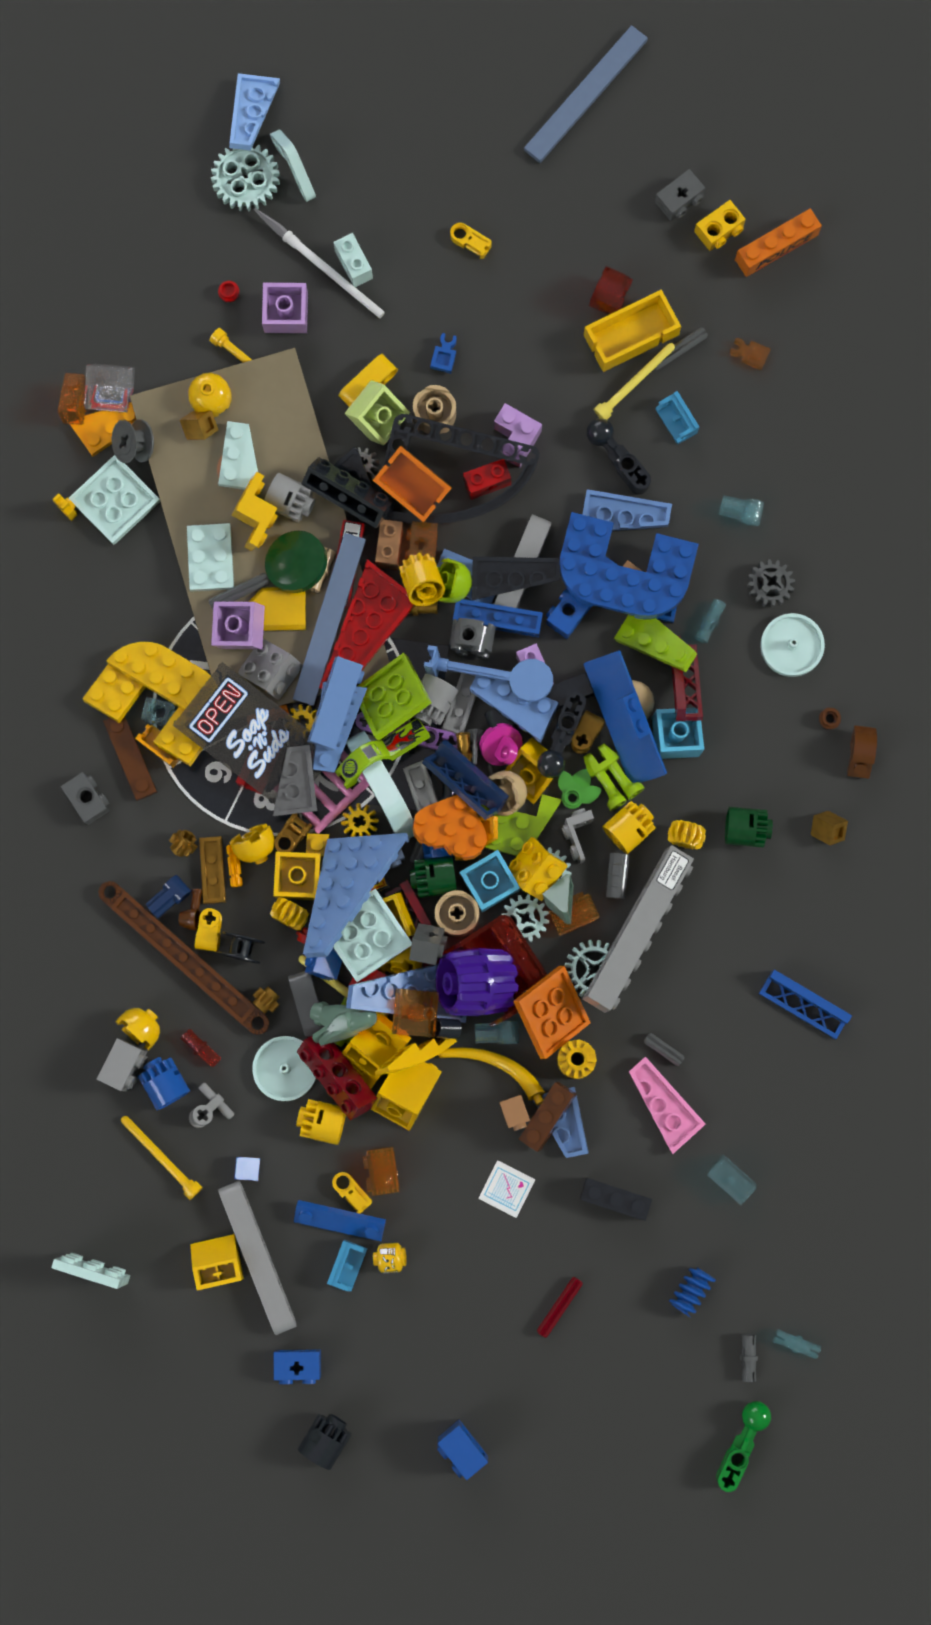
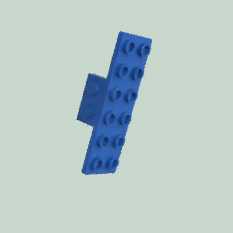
M618 650L585 662L586 673L628 779L633 783H642L666 775V768L621 651Z

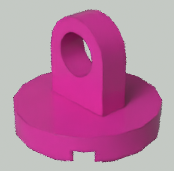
M496 724L497 726L487 729L481 737L479 743L481 755L492 765L512 764L523 745L522 736L510 724Z

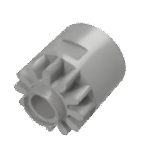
M281 473L274 477L264 500L277 507L276 513L298 523L302 520L303 515L306 517L310 515L315 504V499L312 498V490L301 485V482Z
M425 674L421 683L432 703L414 715L413 718H418L421 723L428 726L432 722L436 725H441L458 690L436 676Z

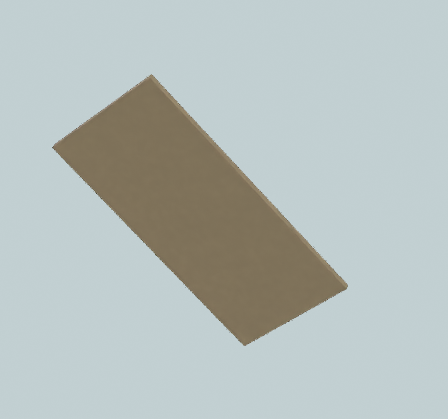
M295 348L209 372L220 375L227 381L231 389L232 400L228 409L226 408L218 417H214L218 431L205 440H187L179 421L190 412L195 411L188 399V389L195 377L130 395L136 419L145 420L153 432L154 449L149 459V464L211 676L217 686L221 684L219 681L220 674L216 672L217 669L222 673V681L229 675L250 692L249 696L228 722L256 714V708H259V711L262 708L268 710L298 702L293 700L301 670L278 701L238 673L253 649H221L211 645L213 609L208 600L227 590L190 591L187 526L231 524L235 587L262 573H266L265 558L268 549L278 537L290 531L300 530L313 534L325 548L335 551L337 555L343 520H347L344 509L313 492L312 498L315 499V504L308 517L303 515L302 520L298 523L275 512L278 517L273 526L264 532L268 535L263 545L250 551L244 546L254 528L231 516L244 490L218 485L217 464L223 455L227 421L249 424L257 469L259 473L264 475L262 482L265 485L262 488V492L257 495L262 500H265L267 491L278 473L302 483L308 467L318 457L329 461ZM336 556L331 563L329 576L325 577L320 592L316 593L315 589L314 592L311 590L306 591V630L263 631V639L290 653L301 664H304L335 565ZM360 562L356 571L351 601L354 598L359 580L363 574ZM270 581V584H269V585H267V586H265V587H262V588H266V587H276V586ZM260 589L234 602H248ZM344 609L343 615L338 627V631L333 643L328 663L334 651V646L339 638L341 628L345 620L346 614L348 612V609ZM385 645L379 649L362 670L364 671L362 682L390 663ZM320 688L317 696L321 695L322 690Z

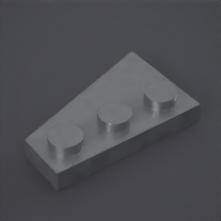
M310 745L287 747L273 816L317 811Z

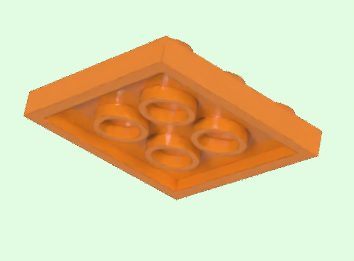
M565 966L555 968L513 1001L540 1059H547L591 1023Z

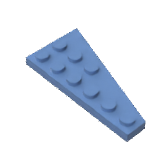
M439 964L352 984L348 988L346 1008L429 1019H459L462 1023H466V1016L450 1015L446 1013L439 1003L436 992V969Z

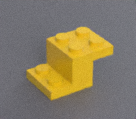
M256 472L251 477L231 516L254 528L244 546L250 551L263 545L268 535L264 532L273 526L278 517L275 514L277 507L257 497L265 485L262 482L264 475Z
M376 1012L377 1021L375 1025L355 1035L342 1052L370 1089L373 1088L382 1076H377L375 1071L411 1040L410 1036L381 1012Z

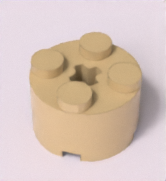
M430 385L416 394L413 401V415L453 426L456 420V401L445 387ZM424 422L419 426V429L429 434L431 427L428 423ZM443 428L440 434L447 433L450 429Z
M450 891L443 895L435 906L436 923L438 927L445 928L444 933L449 936H465L471 933L478 924V904L471 895L464 891ZM456 908L459 909V912L464 913L460 915V919H455V916H451V913H454Z

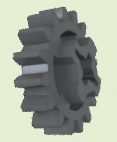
M768 559L766 565L761 561L759 569L753 567L752 572L754 574H749L748 579L752 582L747 584V588L753 589L749 595H756L755 602L757 603L762 600V606L764 607L767 602L770 603L772 608L776 602L781 606L784 603L783 598L789 600L791 597L789 593H793L795 589L790 586L795 583V579H790L793 572H786L787 565L779 566V560L772 564L771 559ZM781 577L784 578L785 588L784 585L781 583ZM757 579H758V582L761 583V589H760V590L758 589V586H757ZM772 580L775 582L774 585H767L768 582H771ZM774 594L775 596H774V597H769V596H766V595Z

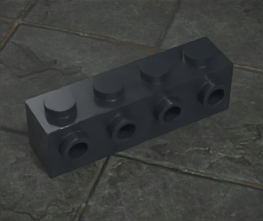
M320 457L308 467L301 485L375 528L386 518L393 503V500L388 498L386 494L374 490L367 483L357 480L347 471L340 470L328 460Z

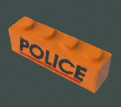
M810 208L739 249L735 261L744 275L748 277L818 236L822 225Z

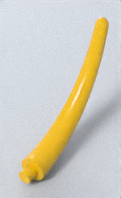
M448 1048L438 1055L440 1058H467L491 1064L514 1078L523 1088L528 1099L535 1101L536 1106L541 1105L543 1102L542 1096L545 1092L536 1078L522 1065L506 1056L477 1048Z

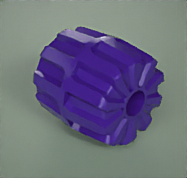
M483 948L452 951L444 954L440 958L436 969V992L441 1007L445 1009L446 1013L457 1016H482L508 1011V1007L514 1006L513 995L518 992L519 986L515 982L518 972L516 966L512 964V956L501 949Z

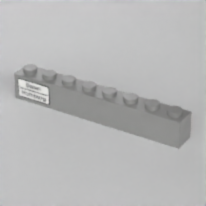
M673 845L664 850L582 999L604 1013L611 1011V1009L615 1010L620 1002L619 994L622 990L625 991L631 982V979H629L632 971L635 972L641 964L639 959L643 952L646 953L652 944V941H650L652 934H656L662 926V922H660L662 916L667 915L673 905L670 903L673 896H677L683 887L681 884L683 878H687L693 869L691 864L694 858Z

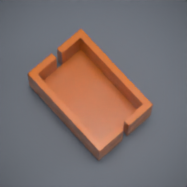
M400 446L388 460L391 466L384 465L373 481L424 522L436 508V505L433 503L435 501L440 503L452 487L404 447Z

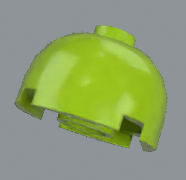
M447 558L441 561L443 564L438 567L445 586V593L439 601L456 603L464 599L471 590V573L465 564Z

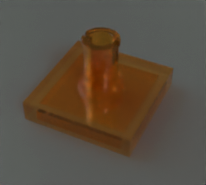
M396 988L392 1034L435 1037L439 992Z

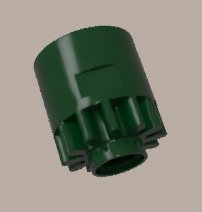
M728 807L725 823V844L764 848L766 839H771L773 820L768 819V810Z
M452 856L414 860L415 869L409 870L412 889H418L419 898L445 895L450 891L457 890Z

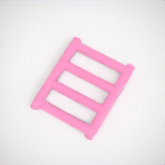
M344 750L340 757L342 762L349 756ZM322 771L345 797L336 805L314 783L315 796L330 812L322 820L313 812L301 814L314 826L313 829L317 834L324 830L369 786L363 773L358 777L361 782L352 790L351 788H345V782L335 772ZM279 783L274 787L275 792H278Z

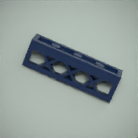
M447 740L442 741L436 752L424 758L422 762L424 766L484 820L499 813L509 798V795ZM436 761L442 767L436 766L433 762ZM449 776L454 777L457 781L452 780ZM464 790L470 791L473 795L467 794ZM481 805H485L490 810L486 811Z

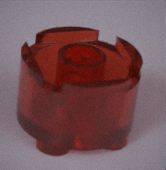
M605 266L602 277L596 285L588 306L608 315L620 310L625 299L622 297H625L633 279L622 272Z

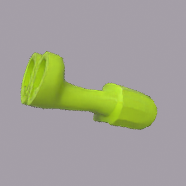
M603 743L597 748L604 759L603 762L598 764L591 753L583 757L590 777L596 776L609 797L607 806L610 811H613L624 805L627 800L615 787L606 773L607 770H610L628 800L636 797L645 788L640 782L633 783L628 779L617 763L619 756Z

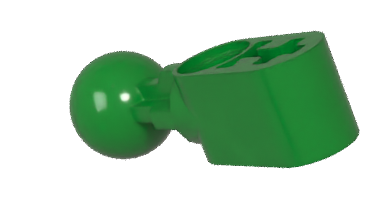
M753 1401L744 1407L742 1420L745 1426L741 1434L736 1435L731 1447L726 1451L716 1473V1481L725 1492H732L738 1487L749 1463V1456L755 1445L753 1439L757 1431L764 1430L771 1422L770 1409L762 1402ZM735 1453H741L743 1459L739 1463L731 1462L732 1456ZM730 1474L732 1481H727L725 1484L722 1478H727Z

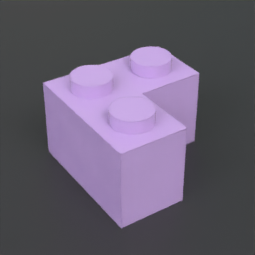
M505 403L494 420V429L509 437L508 440L533 446L542 432V424ZM508 443L504 445L502 451L505 456H512L515 449L512 444ZM519 445V453L516 456L518 460L520 459L519 455L527 457L531 450L529 449L528 452L521 451L522 446ZM507 460V461H509L510 463L516 465V466L519 467V468H520L521 465H522L521 463H517V462H513V461Z

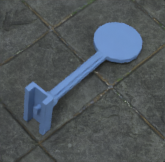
M428 645L431 660L424 663L426 674L438 677L439 671L447 672L448 670L509 681L513 693L519 699L526 702H536L544 699L552 689L553 674L550 668L540 660L526 659L519 662L509 672L452 662L449 659L441 658L436 646Z

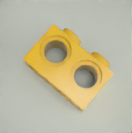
M729 200L699 221L694 232L706 248L711 251L715 247L716 249L721 248L727 242L726 239L732 235L733 237L739 235L744 229L746 219L733 202ZM730 218L735 223L728 224L725 219ZM713 230L717 232L718 235L711 236L708 234V231Z

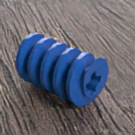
M698 1267L697 1269H688L692 1277H683L687 1285L681 1283L678 1285L682 1293L674 1292L677 1300L669 1299L672 1306L689 1317L688 1312H697L693 1304L701 1305L698 1296L706 1297L703 1289H711L708 1281H716V1279Z

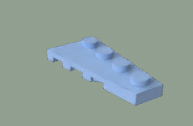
M238 73L229 148L251 151L279 87L280 78Z

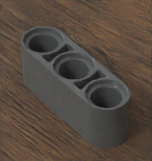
M302 971L289 975L288 979L301 1025L307 1038L322 1029L323 1026L316 1025L314 1020L310 1018V1010L313 1004L320 1002L312 975Z

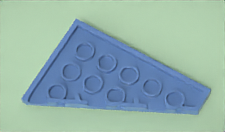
M407 833L327 839L303 951L306 958L327 957L334 944L342 937V930L348 922L354 920L361 910L363 903L371 896L369 893L376 882L380 883L390 869V865L399 856L397 853L405 842H409Z

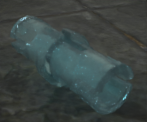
M718 599L713 600L709 611L702 618L703 622L695 639L702 643H708L726 607L724 602Z
M777 1329V1336H774L773 1343L790 1348L796 1354L800 1352L815 1360L818 1358L817 1352L820 1353V1345L806 1341L800 1335L794 1336Z

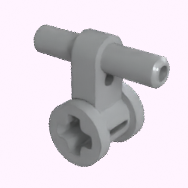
M202 1083L199 1086V1090L210 1101L206 1105L197 1106L190 1112L189 1122L192 1126L202 1128L210 1123L213 1117L212 1112L216 1108L227 1119H231L234 1116V1112L223 1102L224 1098L219 1093L216 1094L206 1083ZM202 1112L204 1113L203 1119L199 1121L197 1117Z

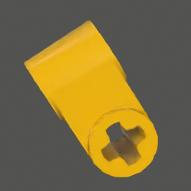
M207 908L201 912L195 938V949L218 952L222 916L218 910ZM212 913L216 920L212 921L211 925H209L206 916H210Z

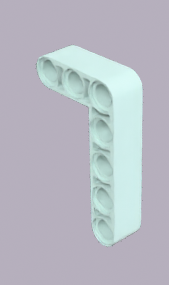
M364 730L347 739L346 744L352 753L359 746L371 741ZM381 760L374 762L362 773L383 809L395 834L407 833L410 839L414 836L412 830L414 820L383 762Z

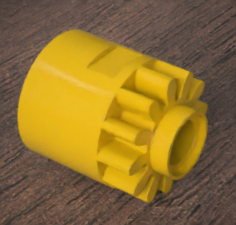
M418 553L417 555H410L408 560L402 561L404 566L399 567L400 575L412 604L428 606L436 603L443 597L445 586L434 557L430 558L428 553L424 556Z
M632 801L602 826L611 841L625 854H629L656 827L652 822L654 819L652 813L643 804L637 806Z
M579 1039L564 1044L557 1054L559 1070L563 1075L571 1079H581L588 1076L594 1070L597 1062L595 1050L589 1043ZM574 1053L582 1056L583 1061L579 1066L571 1062V1056Z
M308 1099L306 1107H300L296 1126L301 1127V1137L338 1145L346 1115L338 1105Z

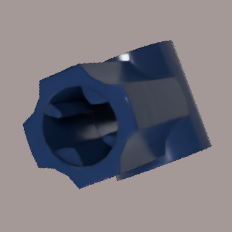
M178 875L170 878L163 885V889L145 904L158 919L172 906L186 899L192 892Z

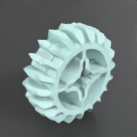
M588 940L587 948L581 942L579 944L581 951L575 947L572 949L576 954L575 957L568 954L567 958L572 963H565L564 966L571 968V971L567 972L569 976H572V983L575 982L576 984L574 986L575 990L581 989L580 997L588 989L584 984L596 975L594 973L586 978L590 971L589 965L594 967L603 962L608 953L609 943H606L604 948H601V940H597L596 946H593L592 940ZM599 952L604 956L598 961H592L584 954ZM578 959L586 968V973L580 979H578L576 974Z

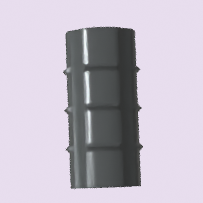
M610 853L606 898L626 899L629 855Z

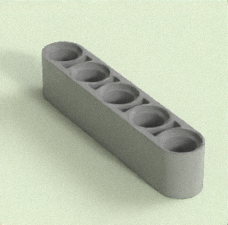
M532 514L514 557L539 558L553 522ZM526 588L499 594L494 604L518 608Z

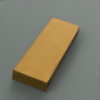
M222 837L199 838L203 904L226 903Z

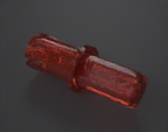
M188 1029L187 1033L185 1032L180 1038L194 1051V1055L198 1054L211 1067L216 1066L221 1060L220 1056L207 1045L208 1042H203L191 1029Z

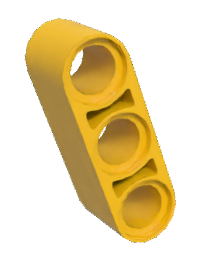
M380 354L340 391L338 396L350 407L371 380L385 385L395 376L398 369L383 354Z

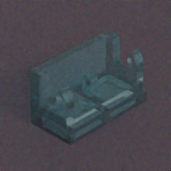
M725 1155L718 1159V1162L710 1168L707 1174L740 1205L748 1199L757 1187V1184Z

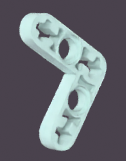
M280 129L271 133L272 142L277 151L288 162L304 200L308 202L316 197L293 143Z

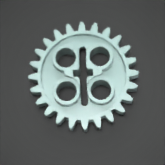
M260 145L256 146L255 149L252 146L251 151L242 149L230 151L225 148V156L218 154L220 161H214L216 168L211 169L212 175H214L211 177V181L214 183V191H218V199L223 197L224 205L230 202L231 209L238 205L239 211H242L243 206H246L247 210L250 211L251 205L259 209L258 203L261 202L263 205H266L265 198L273 199L271 192L277 193L275 185H280V181L277 178L280 176V172L276 170L278 169V164L274 162V156H268L267 149L261 152ZM251 161L256 162L254 166L247 165ZM230 169H236V172L232 174L227 173ZM257 180L264 181L261 185L254 184ZM238 187L244 188L242 192H235V189Z

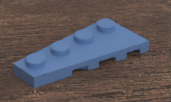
M587 489L582 515L613 522L612 531L668 527L672 504Z
M476 676L470 687V692L489 706L497 709L504 717L512 720L519 728L531 734L540 743L559 706V702L547 697L536 702L523 701L513 693L510 682Z
M327 682L322 684L321 698ZM357 686L354 692H357V697L354 705L350 704L347 713H350V718L347 726L343 725L341 734H343V740L340 747L336 746L335 750H329L315 745L312 763L313 770L335 772L367 688Z

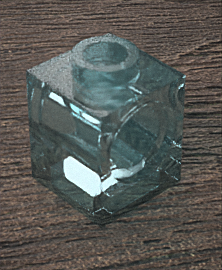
M146 697L141 719L146 723L165 726L176 711L174 709L175 706L171 702ZM164 708L165 715L161 718L155 717L156 710Z

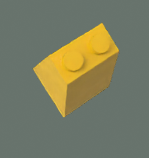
M423 1062L395 1073H389L376 1096L378 1099L373 1104L371 1110L410 1131L442 1071L438 1070L432 1063Z

